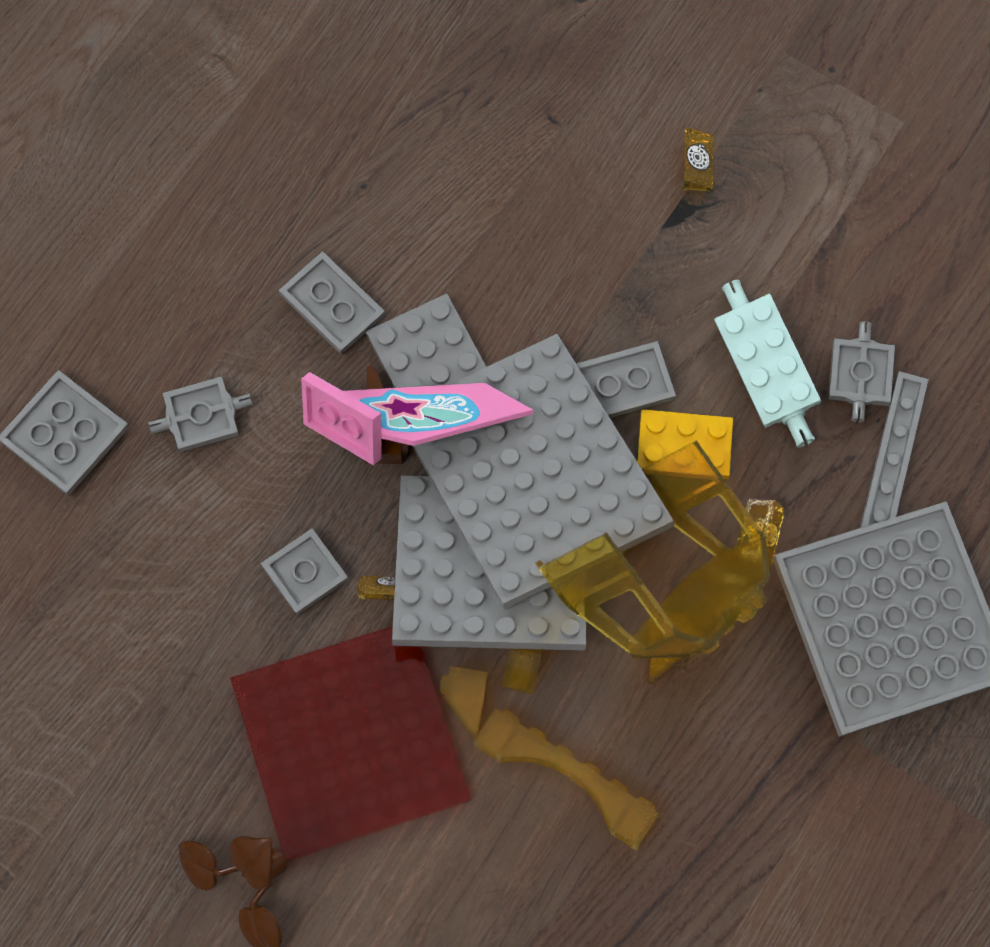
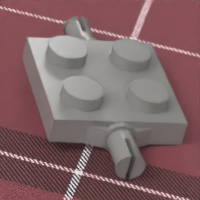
M866 321L859 323L858 338L852 340L834 338L828 399L847 401L853 404L851 421L856 422L858 419V423L865 421V405L889 406L892 393L895 345L880 344L871 340L872 323L867 322L865 327Z
M221 376L163 393L166 404V417L149 421L148 424L151 434L170 429V432L175 437L179 452H184L239 436L235 423V410L253 405L249 393L231 398L225 389Z

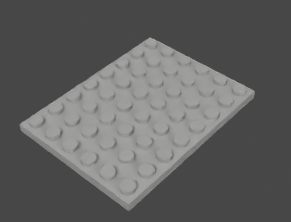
M558 334L449 384L486 383L533 409L532 415L412 446L504 609L674 527V520Z

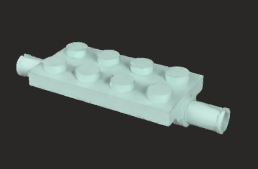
M740 280L732 281L736 293H733L728 282L722 287V290L732 307V311L714 320L765 428L781 422L787 425L797 448L805 446L801 434L804 435L809 445L815 440V437L812 435L804 418L805 412L809 408L820 404L821 399L770 294L749 302Z

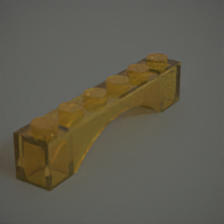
M495 708L474 739V746L499 763H535L552 768L568 776L581 786L595 802L605 820L609 834L637 851L659 815L658 812L654 811L656 806L641 796L637 800L628 794L627 791L629 789L615 779L609 782L600 776L601 771L587 761L581 764L572 758L574 753L561 744H558L556 747L546 741L547 736L535 727L531 726L528 730L518 723L520 719L506 709L500 712Z

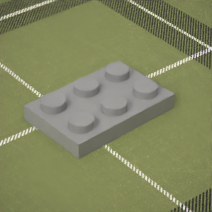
M323 251L279 289V295L341 355L385 316V311Z
M658 341L576 364L609 418L676 399Z

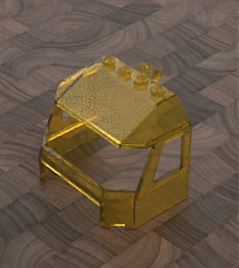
M696 440L642 469L674 520V527L714 555V557L682 579L660 605L635 572V567H632L624 557L631 548L621 552L607 532L546 564H543L541 560L535 562L537 568L566 607L627 651L632 658L691 657L700 652H703L704 655L709 654L720 645L719 639L734 629L735 625L733 622L735 620L743 623L755 617L758 612L757 610L761 609L767 601L762 590L770 580L766 537ZM718 495L723 499L750 538L730 548L726 547L691 517L687 510ZM630 590L636 595L650 616L631 635L605 613L599 605Z

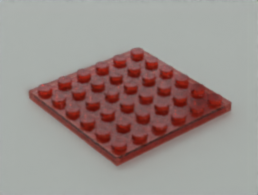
M393 626L230 678L286 861L471 801L421 646H392Z

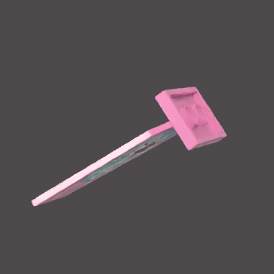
M311 372L301 378L303 424L372 465H375L382 459L381 439L415 446L533 414V409L486 383L342 391Z

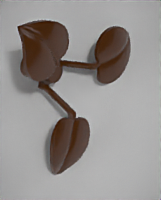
M237 837L232 841L230 847L231 858L235 866L225 869L216 868V856L204 844L189 840L181 842L178 847L183 870L190 882L201 890L207 891L214 888L217 883L216 876H223L236 871L242 872V877H246L248 883L253 888L259 890L251 900L250 908L244 907L239 911V925L244 937L253 947H281L282 936L276 917L265 907H258L260 898L268 888L273 886L272 879L283 873L287 868V862L283 854L277 849H272V838Z

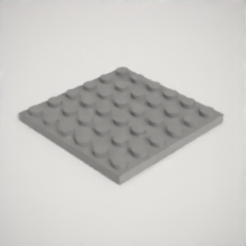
M401 476L392 646L586 650V570L504 609L430 477Z
M947 501L785 551L772 557L839 737L990 687V610Z

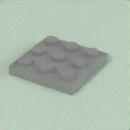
M448 294L442 295L366 331V336L393 388L449 385L486 367Z
M58 370L0 434V443L69 497L129 429V425Z

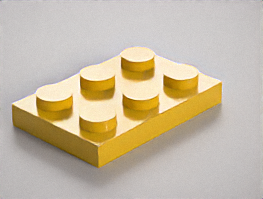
M641 410L637 463L643 472L729 479L733 418Z

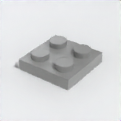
M313 528L261 563L264 571L297 616L348 581V576Z

